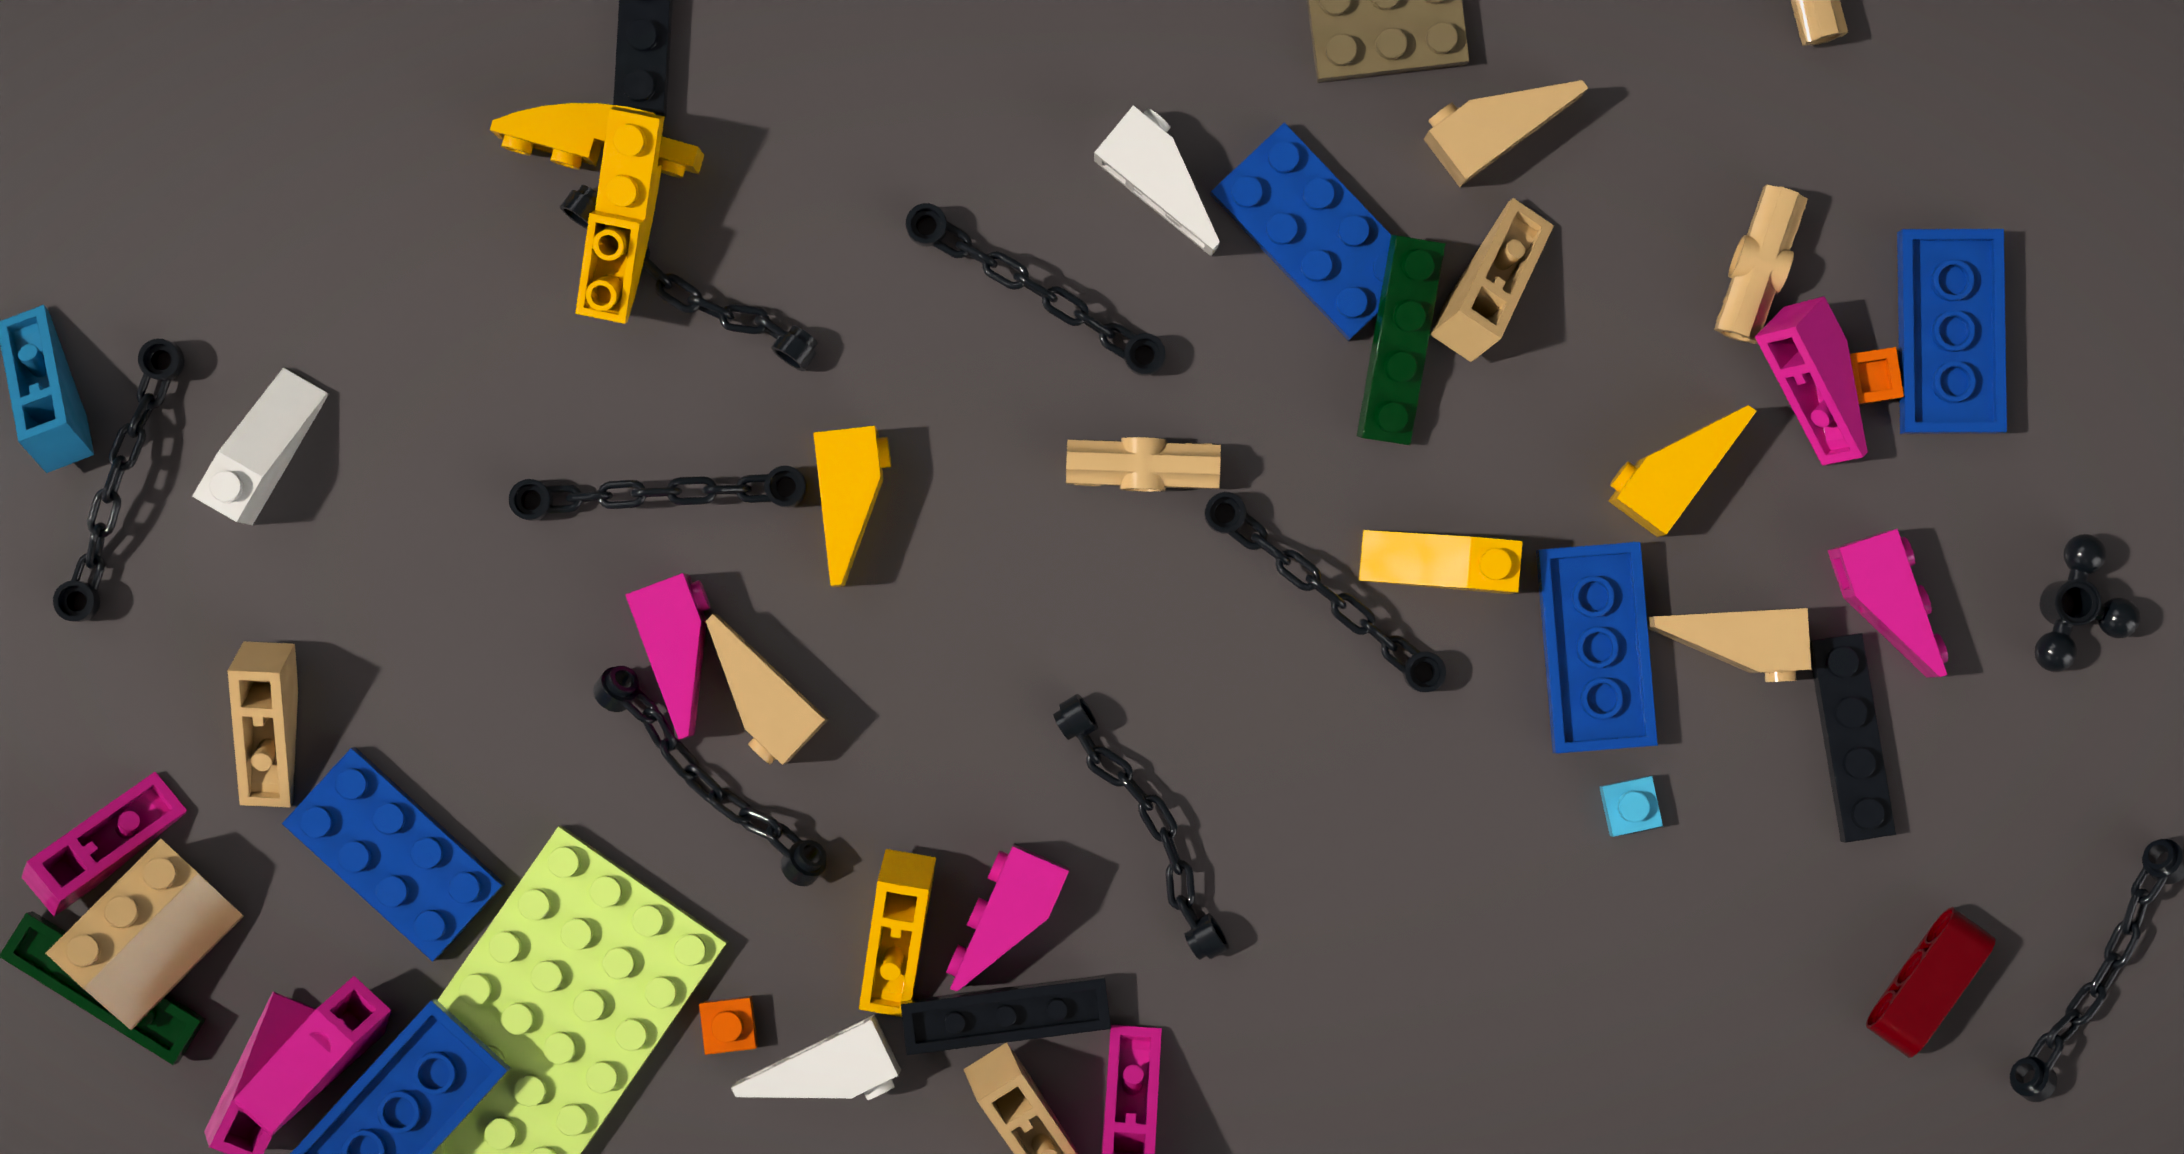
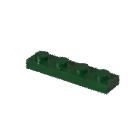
M1391 235L1357 437L1411 445L1446 243Z
M33 911L26 912L0 953V958L170 1064L175 1065L179 1063L206 1019L166 995L130 1030L46 954L66 931Z

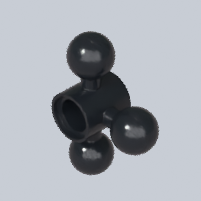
M2080 534L2068 541L2063 553L2064 561L2069 569H2071L2068 580L2050 584L2041 594V613L2054 627L2052 632L2046 633L2039 638L2035 645L2034 653L2038 664L2047 671L2061 672L2071 667L2077 656V648L2075 642L2070 637L2073 626L2085 625L2096 620L2106 635L2118 639L2132 635L2139 627L2140 612L2133 602L2125 598H2113L2102 604L2099 591L2093 584L2087 581L2088 574L2098 571L2106 559V550L2103 543L2093 535ZM2068 589L2073 591L2079 600V608L2072 617L2064 612L2061 605L2062 596Z

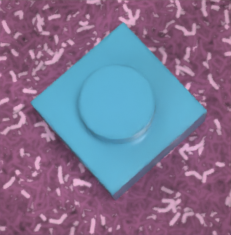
M1652 776L1599 786L1610 836L1615 837L1663 826Z

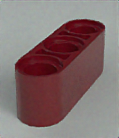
M1948 908L1934 922L1874 1006L1866 1021V1027L1908 1058L1915 1056L1927 1044L1994 948L1995 937L1955 908Z

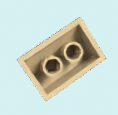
M160 838L46 954L126 1027L132 1030L244 916Z

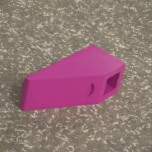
M1893 529L1827 550L1843 598L1926 678L1946 676L1947 672L1944 663L1948 662V652L1942 637L1938 633L1933 634L1927 616L1932 613L1931 602L1925 588L1922 585L1917 586L1910 567L1915 565V556L1908 539L1905 536L1900 537L1898 529Z
M1013 844L1009 854L999 850L987 879L996 882V885L988 901L978 898L966 925L975 929L968 948L961 945L957 946L946 971L947 974L955 977L950 989L956 992L959 991L1049 918L1069 873L1068 867Z
M353 976L306 1019L240 1091L233 1102L269 1136H272L384 1035L391 1009L360 980Z
M272 992L204 1131L210 1148L226 1154H264L272 1136H269L233 1102L234 1098L316 1010L315 1008L277 992Z

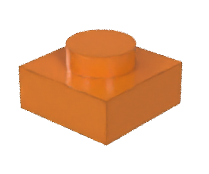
M1896 347L1850 354L1859 405L1904 397Z
M752 996L699 1003L705 1055L750 1050L758 1047Z

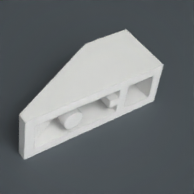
M1133 105L1094 152V161L1202 250L1212 256L1218 249L1220 241L1173 137L1167 133L1171 128L1170 125L1153 110L1147 108L1142 113Z
M282 368L220 448L192 497L236 522L253 525L329 393L288 369Z
M874 1014L738 1080L731 1089L735 1097L852 1099L864 1093L866 1099L870 1100L895 1087L892 1079L899 1075L901 1068Z

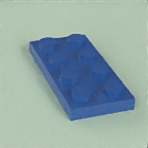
M1284 122L1210 192V195L1349 341L1378 314L1391 234Z
M1902 229L1898 231L1899 368L1904 397L1899 399L1900 434H2001L2007 432L2004 229Z
M1641 542L1536 550L1553 753L1658 746Z
M356 747L349 749L282 823L432 962L442 955L505 886L504 882Z
M432 999L290 1154H433L511 1068L437 999Z

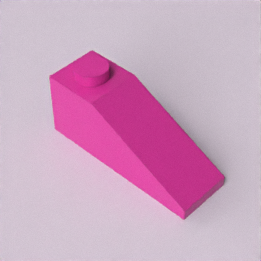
M1825 296L1784 306L1755 336V339L1822 466L1863 458L1868 451L1848 342Z
M681 573L625 594L677 737L678 739H685L695 735L707 626L703 611L710 609V604L701 581L692 582L689 574Z
M153 772L26 862L22 879L55 917L97 887L185 815L187 809L160 776Z
M1111 1025L1101 1154H1155L1162 1028Z

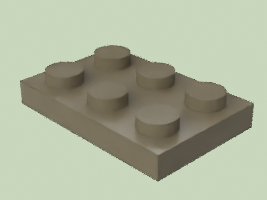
M1307 0L1317 83L1464 66L1469 63L1462 0Z

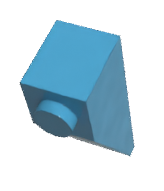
M41 305L1 320L0 346L18 442L46 473L93 456L94 450L87 415L49 310L45 305Z

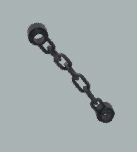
M582 185L578 191L571 190L560 205V209L571 220L587 229L589 213L595 210L597 192L585 185ZM647 246L642 268L657 281V294L680 311L693 313L700 310L718 318L726 330L747 334L766 332L777 339L772 345L771 350L784 362L800 371H805L816 356V352L813 349L818 342L803 329L792 326L789 332L785 331L771 322L768 313L758 307L729 304L723 308L703 299L697 288L679 276L669 273L664 274L649 259L650 249ZM672 282L692 294L687 298L690 306L683 304L665 292L663 287L670 289ZM732 312L759 315L754 319L758 327L729 323L734 320Z
M922 203L909 211L906 217V229L909 237L916 244L926 247L934 246L954 258H963L968 255L981 262L984 273L1003 286L1012 290L1022 287L1031 290L1042 297L1044 308L1055 317L1071 326H1079L1084 323L1099 333L1101 344L1109 351L1123 358L1127 367L1133 373L1149 376L1156 373L1162 367L1165 360V348L1158 337L1148 333L1137 335L1117 323L1103 325L1089 315L1087 304L1072 293L1058 286L1046 289L1029 279L1027 268L1020 262L998 251L985 254L972 247L970 236L948 223L943 211L936 205ZM924 218L933 219L937 224L935 231L929 235L921 234L917 230L920 220ZM946 231L964 241L956 243V247L960 251L954 250L941 242ZM994 259H999L1020 272L1013 275V279L1016 282H1012L991 270V268L998 266L997 261ZM1055 294L1062 296L1081 309V311L1075 310L1073 312L1075 318L1068 316L1050 304V302H1057L1058 297ZM1112 330L1130 339L1125 351L1108 341V339L1116 337ZM1140 347L1150 348L1154 353V360L1147 365L1138 363L1135 359L1137 349Z
M152 339L146 342L139 351L138 364L144 373L137 391L139 405L130 423L123 425L117 433L109 453V462L112 466L104 488L100 489L93 498L87 519L88 530L91 532L87 553L79 558L71 581L61 584L54 593V609L61 618L67 621H87L99 609L100 596L97 590L105 570V563L101 555L105 537L113 532L120 511L121 499L117 492L125 470H129L137 462L146 439L143 427L152 410L162 405L171 380L176 378L183 370L184 354L182 350L173 342L165 339ZM168 352L171 356V364L167 369L160 370L157 365V359L160 354ZM150 378L162 381L156 400L152 393L145 394ZM127 432L131 438L138 436L128 461H126L123 455L117 456ZM101 500L105 504L113 501L107 526L103 522L95 525ZM85 564L89 569H93L97 565L91 584L79 581ZM79 592H82L87 599V604L81 611L76 610L73 605V598Z
M791 466L776 467L769 474L743 476L736 485H716L711 478L704 476L674 478L667 487L645 488L638 480H620L605 482L600 486L598 492L582 493L574 485L546 486L540 481L525 479L516 483L511 489L509 505L515 515L529 521L540 520L548 513L576 511L582 502L599 501L607 509H623L640 506L644 503L646 497L667 496L676 505H701L712 502L717 494H737L740 500L747 503L773 502L780 507L788 508L796 506L804 499L807 492V483L803 474ZM784 478H791L796 483L795 492L788 497H783L778 492V484ZM765 482L766 494L747 495L745 493L751 492L752 487L745 484ZM706 484L708 486L703 487L702 492L708 495L705 497L680 498L677 495L682 493V489L676 486ZM636 488L631 491V496L636 497V500L608 501L613 497L612 492L607 491L608 489ZM531 491H537L541 496V503L534 510L527 509L524 503L525 496ZM571 492L573 494H568L566 500L574 503L552 506V493Z
M1221 492L1214 495L1208 501L1204 516L1206 523L1212 530L1221 534H1229L1249 550L1262 548L1276 559L1275 566L1277 571L1292 584L1303 591L1316 589L1331 601V612L1336 619L1352 632L1358 635L1369 633L1382 644L1381 652L1383 657L1403 673L1404 680L1411 689L1417 692H1432L1443 684L1446 677V667L1438 655L1432 652H1420L1401 636L1392 635L1387 637L1375 627V617L1372 611L1349 593L1335 594L1321 582L1320 570L1300 553L1294 550L1281 552L1267 541L1266 529L1246 513L1245 505L1240 497L1230 492ZM1221 504L1230 505L1234 510L1233 520L1228 523L1218 521L1215 516L1217 506ZM1244 521L1260 534L1253 533L1251 535V539L1254 542H1250L1236 531ZM1288 557L1295 559L1313 574V576L1307 575L1305 577L1307 583L1302 582L1283 566V564L1286 566L1291 564V560ZM1345 601H1348L1367 617L1368 621L1366 619L1360 620L1359 624L1361 627L1357 626L1339 611L1338 607L1340 609L1347 607ZM1395 643H1398L1412 654L1405 662V665L1389 652V650L1392 652L1398 650V646ZM1421 662L1428 663L1432 668V676L1426 682L1419 681L1414 674L1415 667Z
M626 666L610 667L603 672L593 688L594 697L603 708L612 712H622L627 709L644 724L654 744L660 749L666 761L696 793L731 821L741 824L748 831L768 839L783 854L781 870L790 882L805 887L813 884L826 869V852L819 843L813 840L802 841L784 824L779 823L769 815L751 808L749 804L730 790L720 787L715 780L699 767L695 757L675 737L656 704L639 689V679L632 669ZM636 697L648 707L643 712H640L632 704ZM658 721L666 738L660 739L652 723ZM675 748L690 763L684 769L670 753ZM697 776L713 789L710 793L694 780ZM724 796L741 808L738 815L721 804ZM754 817L768 823L769 826L767 830L751 824L750 821ZM782 833L794 843L790 849L778 840Z
M1079 694L1059 704L1060 710L1055 712L1053 716L1063 735L1068 740L1075 736L1079 739L1087 753V766L1093 773L1114 786H1124L1139 803L1138 812L1149 832L1156 840L1163 842L1170 861L1165 874L1168 902L1176 910H1181L1191 927V930L1184 933L1194 955L1199 960L1206 956L1209 959H1213L1228 950L1229 944L1213 916L1208 913L1198 919L1191 907L1195 901L1193 870L1189 863L1180 860L1173 841L1177 833V824L1164 801L1156 795H1146L1132 779L1133 769L1126 760L1105 747L1095 746L1089 734L1098 729V724L1090 708ZM1100 754L1124 768L1125 771L1121 770L1117 774L1119 779L1095 765L1101 763ZM1152 802L1156 803L1170 826V830L1166 827H1161L1159 833L1146 812V810H1153ZM1184 869L1186 873L1187 899L1183 895H1178L1175 899L1173 871L1175 874L1181 875Z
M2159 839L2151 842L2145 848L2142 857L2143 868L2131 887V899L2124 920L2115 927L2105 947V960L2092 982L2083 985L2065 1010V1016L2048 1033L2043 1034L2037 1040L2028 1057L2018 1060L2012 1066L2010 1084L2014 1091L2026 1100L2041 1102L2048 1099L2054 1093L2057 1086V1076L2053 1066L2063 1051L2064 1043L2078 1030L2080 1025L2086 1024L2092 1019L2105 1001L2107 990L2121 967L2125 966L2130 960L2141 936L2140 927L2148 903L2158 896L2164 884H2174L2184 878V849L2173 840ZM2168 852V858L2163 863L2156 864L2157 858L2162 853ZM2148 874L2157 881L2150 893L2147 889H2140ZM2137 903H2139L2140 905L2135 920L2132 921ZM2123 931L2126 935H2132V938L2121 957L2119 953H2112ZM2112 967L2104 982L2101 984L2100 982L2107 973L2108 969ZM2090 991L2091 996L2096 998V1000L2084 1016H2082L2076 1007L2087 992ZM2070 1022L2071 1026L2059 1036L2058 1033ZM2045 1043L2048 1048L2054 1050L2046 1063L2037 1058ZM2034 1069L2035 1075L2033 1079L2028 1083H2024V1077L2027 1072Z

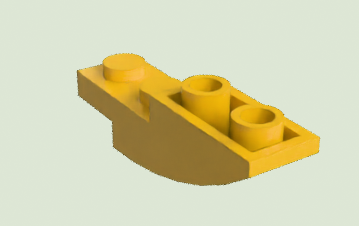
M601 103L546 105L517 111L492 120L490 131L503 140L501 147L531 156L534 148L551 153L550 161L580 170L582 162L593 166L597 165L601 148L604 147L610 108L616 106L650 114L655 113L626 106ZM662 136L658 164H662L661 173L678 178H683L685 171L699 174L704 158L700 148Z
M616 106L609 109L595 210L589 213L575 314L623 324L628 322L642 272L662 170V164H658L665 116Z

